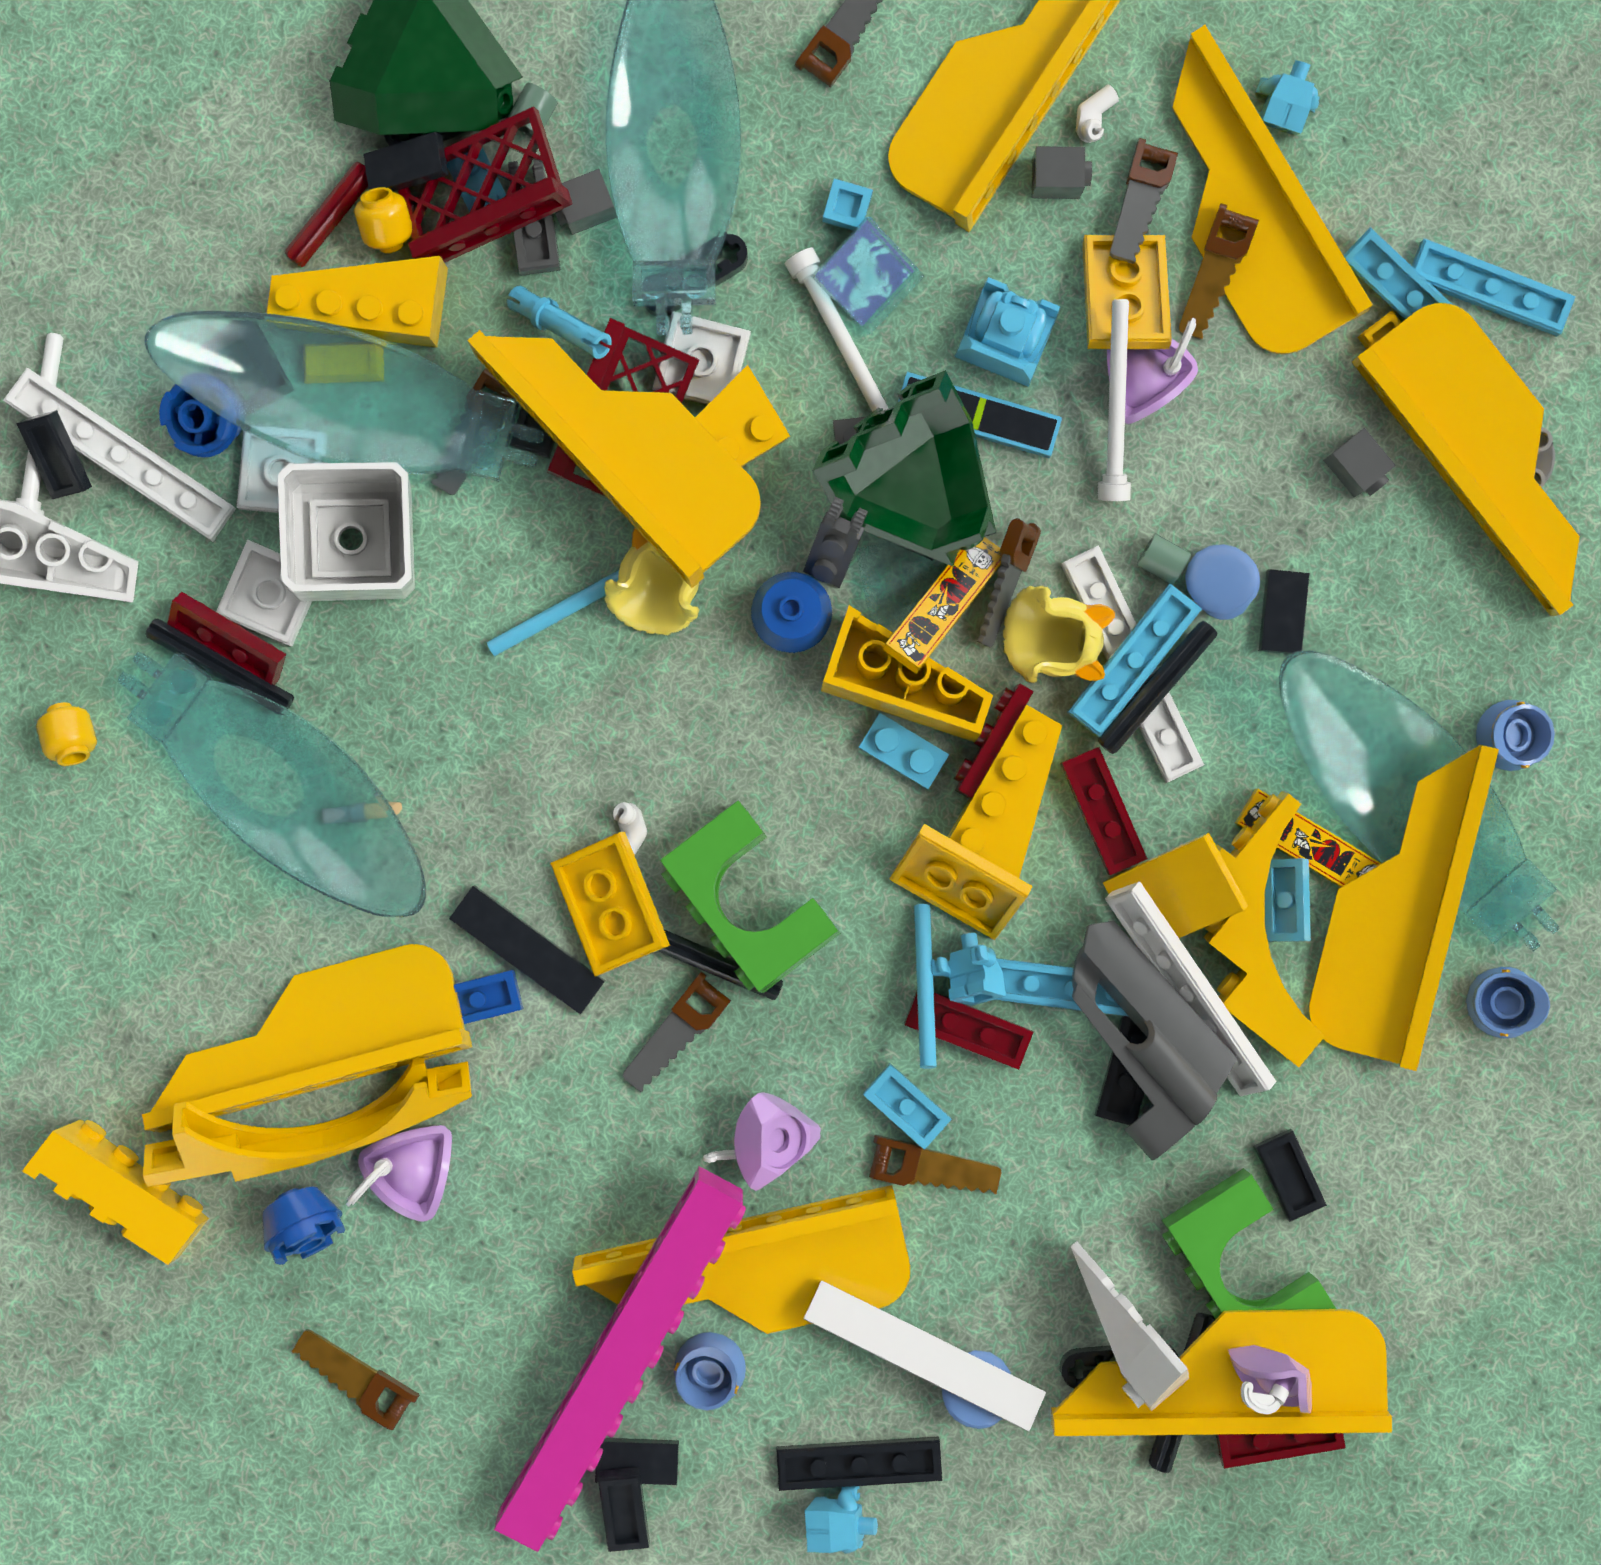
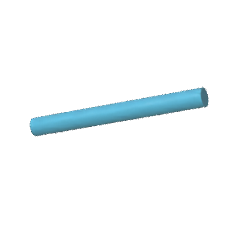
M619 570L486 642L490 651L496 656L606 596L605 582L609 579L617 582Z
M917 904L914 906L920 1068L931 1069L937 1067L934 988L931 966L930 905Z

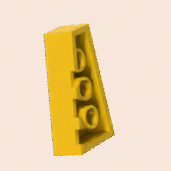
M441 256L272 275L266 317L279 328L437 348L448 268Z
M748 365L695 417L741 467L790 437Z
M849 605L823 680L821 691L975 742L982 732L993 695L949 667L945 668L930 657L917 674L883 650L893 632L880 624L873 623L862 616L861 612Z
M1025 705L973 798H969L947 837L1019 878L1062 725L1034 708Z
M80 1119L53 1130L22 1172L33 1179H36L39 1173L57 1184L53 1192L66 1200L72 1197L85 1201L89 1204V1215L109 1225L119 1223L124 1227L121 1230L123 1237L165 1264L169 1265L178 1259L209 1218L202 1213L203 1206L196 1199L188 1195L181 1197L169 1188L171 1182L147 1187L143 1178V1167L137 1163L139 1157L136 1153L123 1145L116 1147L105 1138L106 1131L97 1123L90 1120L84 1122Z

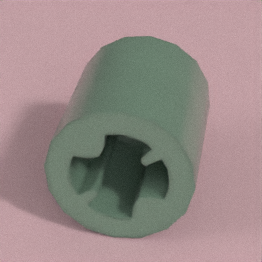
M527 82L507 118L534 106L539 110L543 126L545 127L558 101L543 88ZM531 123L518 128L519 131L532 137Z
M1155 533L1140 556L1137 566L1173 585L1186 566L1191 553Z

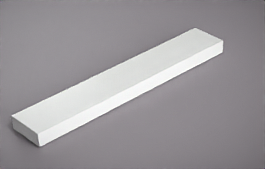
M26 368L3 400L27 418L57 410L75 450L212 542L236 509L230 503L29 368Z
M1098 545L1061 563V566L1079 602L1086 605L1102 604L1115 611L1113 621L1103 628L1104 644L1102 651L1108 661L1135 627L1136 622ZM1157 667L1153 670V672L1149 675V677L1146 679V681L1142 684V686L1138 689V691H1137V692L1134 694V696L1130 699V701L1128 702V704H1129V703L1131 702V700L1137 695V693L1144 687V685L1150 680V678L1156 673V671L1158 670ZM1168 693L1139 726L1166 783L1204 765L1170 693Z
M1139 881L1112 891L1105 900L1137 947L1238 1058L1227 1078L1239 1096L1270 1090L1276 1083V1080L1141 882Z
M822 1280L803 1318L1026 1431H1030L1046 1394L1045 1391Z

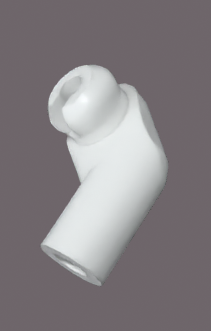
M1109 84L1086 99L1077 108L1076 132L1079 138L1086 143L1096 142L1102 137L1104 133V128H1101L1102 113L1119 102L1116 91Z
M622 802L614 808L613 818L618 822L621 832L626 833L635 855L646 838L647 828L641 810L635 804Z

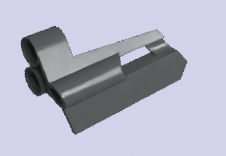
M1115 921L1091 924L1086 927L1083 946L1079 950L1074 962L1072 998L1151 1102L1145 1104L1140 1109L1142 1114L1124 1130L1151 1160H1155L1207 1117L1215 1105L1218 1091L1238 1058ZM1098 983L1147 1036L1146 1041L1141 1044L1130 1043L1098 1008L1095 1002Z

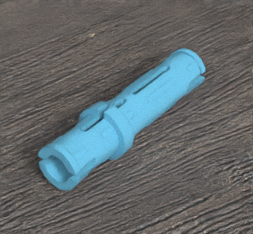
M521 285L514 287L510 291L509 296L520 301V303L518 304L511 299H507L508 308L530 319L531 324L537 329L553 332L591 354L596 359L603 358L610 349L599 342L602 341L607 345H611L610 335L597 330L560 309L557 302L553 299L541 298Z

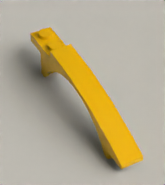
M424 1058L411 1060L400 1079L374 1102L346 1116L309 1126L290 1128L248 1126L210 1115L187 1101L176 1103L173 1110L172 1136L174 1139L145 1145L144 1181L146 1186L149 1187L231 1171L236 1182L308 1165L377 1142L441 1114L471 1098L472 1090L468 1061L427 1069Z

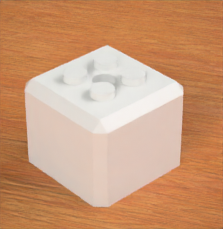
M397 462L287 464L278 474L281 581L300 601L405 599L415 589L411 484L408 472ZM353 528L362 533L363 542L358 549L346 550L340 545V535L346 529Z

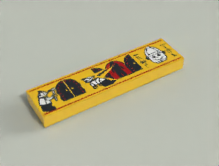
M984 537L977 546L969 550L960 549L954 565H948L887 641L883 650L917 674L1002 565L1000 561V547Z
M1255 789L1235 824L1241 828H1244L1246 825L1252 828L1261 817L1257 813L1258 809L1270 795L1260 789ZM1298 812L1295 813L1284 829L1276 848L1293 859H1309V869L1339 887L1381 864V862Z

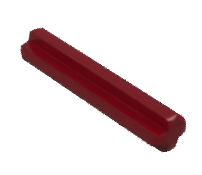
M357 161L351 166L285 249L286 256L295 264L301 267L307 264L368 187L365 165Z

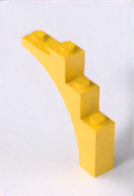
M1281 791L1278 796L1271 794L1262 803L1257 811L1261 817L1252 828L1246 825L1235 836L1231 843L1235 848L1231 853L1216 844L1248 907L1240 913L1205 927L1208 932L1203 938L1241 968L1237 974L1229 973L1217 988V991L1220 993L1218 997L1227 1010L1297 1067H1300L1323 1040L1325 1035L1302 1014L1284 988L1271 958L1265 929V888L1270 863L1284 829L1301 806V803L1293 796Z

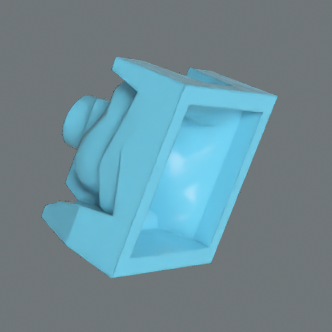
M988 277L954 357L1029 387L1059 314L1060 306L1044 299L1038 301L1025 299L1023 296H1018L1016 293L1009 291L1007 284Z

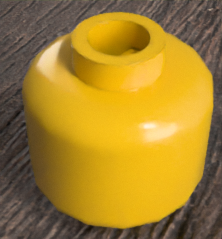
M385 187L366 191L361 195V200L354 209L363 243L370 248L380 249L382 253H392L400 250L403 247V243L412 234V222L404 197Z
M67 702L57 703L48 707L47 713L43 714L37 721L36 730L42 752L47 759L57 762L58 765L72 766L86 761L97 745V737L91 717L87 710L72 706Z

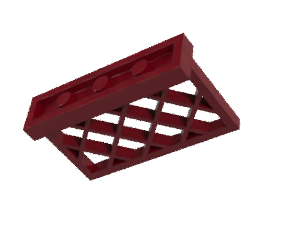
M534 106L444 148L446 163L455 158L464 161L456 182L444 177L428 181L420 199L411 195L409 187L398 190V194L405 199L412 222L411 236L413 241L408 243L412 257L417 259L441 256L444 263L572 205L569 191L561 183L539 110ZM531 123L533 135L527 149L513 144L512 142L518 128ZM493 141L500 144L491 166L478 161L477 158L482 146ZM509 149L523 154L515 176L500 170ZM533 159L544 164L547 177L531 184L524 181V178ZM474 165L488 171L479 193L465 187ZM497 176L511 181V185L506 196L496 201L488 196ZM439 182L452 187L444 209L430 204ZM462 192L475 197L476 200L469 214L462 217L453 214ZM427 208L441 214L435 229L423 234L421 222Z
M610 318L604 333L610 335L612 343L607 345L600 341V344L608 347L610 350L601 359L593 358L587 376L604 391H607L611 382L626 377L632 392H638L631 374L653 366L662 387L653 392L669 393V390L679 387L675 397L682 403L700 359L625 327L624 323ZM628 339L645 346L650 359L649 362L632 369L628 368L623 356ZM652 349L665 355L656 359ZM673 358L682 363L689 364L681 381L666 385L658 366L659 363ZM620 360L624 372L614 375ZM557 445L547 473L605 496L591 480L573 473L576 464Z

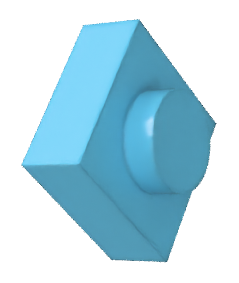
M834 178L822 222L856 231L865 222L873 190Z

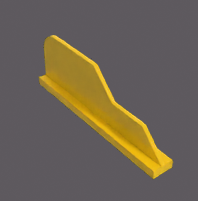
M1038 0L1023 24L956 41L892 139L888 160L895 181L907 192L954 218L955 224L970 232L1120 0Z
M1203 25L1191 33L1172 106L1173 112L1209 170L1192 240L1202 257H1204V248L1220 203L1226 204L1227 210L1259 219L1247 255L1243 257L1240 264L1235 265L1236 272L1229 276L1230 284L1224 287L1225 295L1249 336L1258 346L1276 354L1295 353L1308 347L1352 319L1365 314L1373 304L1206 25ZM1220 225L1216 237L1237 242L1244 239L1246 233Z
M1436 303L1422 307L1352 361V364L1550 616H1559L1573 606L1570 599L1580 536L1534 479L1544 408L1469 313L1458 306L1447 303Z
M479 330L467 340L475 357L691 588L704 579L703 573L743 539L755 526L761 508L760 494L756 483L672 393L601 390L552 338L485 336Z
M1479 744L1467 753L1417 781L1399 854L1338 888L1309 1005L1311 1022L1325 1035L1323 1040L1330 1045L1397 1063L1401 1068L1417 1071L1499 749Z
M408 944L294 975L256 1036L190 1053L184 1057L151 1112L142 1114L145 1131L161 1133L172 1130L173 1110L176 1103L187 1101L201 1111L219 1117L407 1066L414 1059L424 1058L429 1060L473 1048L470 1033L464 1027L458 995L454 988V977L448 962L440 953L430 947Z
M889 1185L741 1219L736 1229L729 1227L722 1239L725 1241V1246L717 1262L714 1265L708 1262L701 1274L705 1279L699 1293L694 1299L688 1297L684 1305L709 1299L766 1334L812 1324L803 1318L821 1280L878 1309L890 1305L902 1295L910 1279V1261L893 1186ZM657 1238L575 1256L572 1273L576 1287L586 1285L609 1300L619 1304Z
M1349 1309L1224 1310L1179 1357L1188 1368L1190 1379L1152 1411L1145 1403L1138 1408L1122 1389L1127 1381L1123 1378L1117 1362H1100L1058 1407H1051V1425L1054 1436L1392 1433V1415L1388 1411L1387 1357L1384 1338L1377 1326L1368 1317ZM1256 1345L1287 1354L1309 1369L1312 1383L1311 1413H1301L1299 1406H1280L1276 1412L1267 1415L1257 1413L1247 1407L1241 1397L1243 1382L1233 1367L1228 1349Z

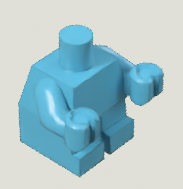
M1295 60L1290 75L1283 73L1281 75H1273L1269 79L1260 78L1255 93L1267 96L1260 112V117L1266 126L1293 135L1302 133L1309 111L1315 112L1320 99L1314 83L1305 81L1311 66L1310 64Z
M976 933L961 935L962 950L950 953V960L948 962L945 957L931 960L933 976H945L950 979L951 989H948L950 1001L974 1006L1006 996L1003 972L997 961L996 954L992 948L978 945Z
M859 1486L842 1487L838 1499H829L826 1496L815 1497L806 1508L807 1552L834 1553L842 1551L845 1554L851 1553L863 1546L862 1539L864 1535L877 1534V1518L863 1517L862 1505L856 1503L860 1499V1493H857V1490L860 1489Z

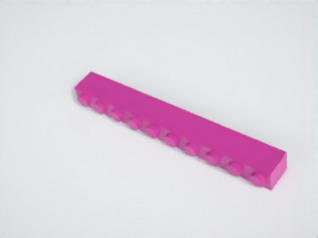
M700 1166L698 1167L501 1504L497 1514L495 1531L536 1552L540 1550L546 1538L549 1540L554 1539L563 1520L560 1514L566 1504L573 1506L583 1486L580 1480L585 1471L593 1472L603 1453V1449L600 1446L605 1437L613 1438L623 1419V1415L620 1412L625 1403L629 1402L632 1404L636 1400L643 1385V1380L640 1378L647 1367L653 1369L659 1361L664 1349L661 1342L667 1332L674 1334L684 1316V1311L681 1308L688 1297L694 1299L699 1293L705 1279L701 1275L708 1262L714 1265L719 1259L725 1246V1241L722 1240L729 1227L736 1229L746 1210V1206L743 1205V1189Z

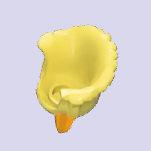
M634 528L632 532V547L620 564L618 581L615 582L609 579L605 582L606 596L604 599L607 607L612 614H615L618 620L635 630L646 631L649 634L664 635L679 632L683 628L688 627L690 622L698 617L699 608L690 604L697 593L699 583L691 588L642 534Z
M1043 585L1038 587L1028 586L1026 589L1021 590L1007 609L1004 619L1005 629L1003 630V637L1005 639L1003 641L1004 653L1007 655L1008 661L1014 670L1030 683L1037 682L1038 673L1052 677L1076 675L1088 681L1104 679L1105 671L1097 658L1104 644L1103 628L1113 621L1115 611L1102 604L1086 605L1079 601L1062 597L1051 599V590Z

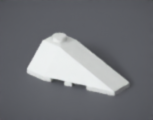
M0 499L1 584L133 602L139 561L14 501Z
M1076 1241L1071 1246V1249L1123 1378L1127 1381L1122 1389L1138 1408L1145 1403L1152 1411L1190 1379L1188 1368L1150 1324L1145 1326L1142 1322V1317L1136 1311L1133 1304L1122 1293L1119 1294L1114 1289L1115 1285Z

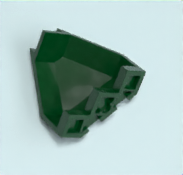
M373 0L367 15L360 13L347 41V44L351 47L343 67H335L329 82L334 121L378 135L484 130L499 123V120L508 116L513 107L512 82L523 78V76L468 0Z
M945 370L909 384L897 393L901 401L885 410L877 408L853 426L857 434L841 445L838 441H833L821 450L812 471L831 504L835 497L844 500L843 510L839 517L851 522L854 513L859 508L868 511L862 525L865 528V532L953 566L959 548L961 550H969L977 546L984 537L996 533L973 422Z

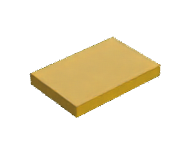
M1084 235L1083 267L1087 349H1111L1112 301L1114 299H1127L1129 301L1127 349H1170L1172 337L1165 235H1143L1144 242L1139 245L1140 252L1138 255H1135V264L1110 256L1114 235Z
M926 824L922 826L889 879L993 940L998 937L1028 897L1032 885Z
M625 832L616 833L550 863L594 976L602 975L670 946Z
M1209 832L1103 882L1108 894H1110L1114 890L1140 881L1178 938L1240 913L1248 907Z

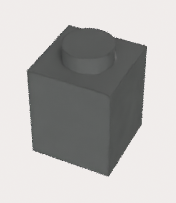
M1036 146L1032 157V198L1080 199L1085 186H1091L1092 161H1085V147Z
M600 169L562 183L569 191L572 205L555 212L560 226L568 223L572 235L617 218Z
M1365 428L1353 435L1323 460L1353 497L1358 496L1364 491L1369 496L1374 494L1390 481L1385 474L1396 466Z

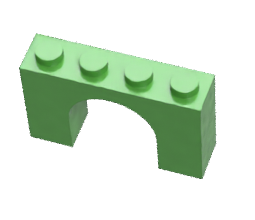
M738 800L663 857L660 861L667 870L661 873V875L675 893L682 889L691 902L686 905V908L699 925L707 922L715 935L710 940L724 958L731 954L740 966L734 972L749 991L755 987L758 992L764 993L841 933L814 898L810 899L778 925L764 931H745L735 927L727 919L719 899L722 878L735 861L767 838L756 821Z
M1244 1168L1161 1220L1168 1230L1162 1234L1168 1247L1175 1256L1182 1252L1190 1265L1183 1269L1197 1291L1204 1287L1211 1298V1301L1205 1304L1209 1312L1216 1320L1224 1310L1336 1309L1319 1280L1310 1272L1275 1294L1263 1299H1243L1233 1295L1225 1288L1220 1274V1260L1226 1244L1239 1231L1274 1210L1252 1174Z

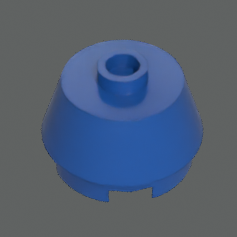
M194 374L182 378L172 387L170 392L164 394L160 403L159 418L161 426L166 425L169 435L176 443L173 444L176 448L193 456L212 457L227 449L240 434L244 425V409L238 396L222 382L208 375Z
M784 572L769 578L757 590L751 607L752 623L758 636L773 649L787 653L802 652L818 644L826 635L832 620V604L825 588L817 580L799 572Z
M318 1187L288 1190L279 1195L276 1201L265 1208L262 1213L264 1250L271 1253L274 1262L278 1265H284L288 1261L286 1256L292 1254H300L302 1259L312 1256L333 1244L330 1235L335 1231L337 1234L345 1232V1227L340 1219L342 1211Z

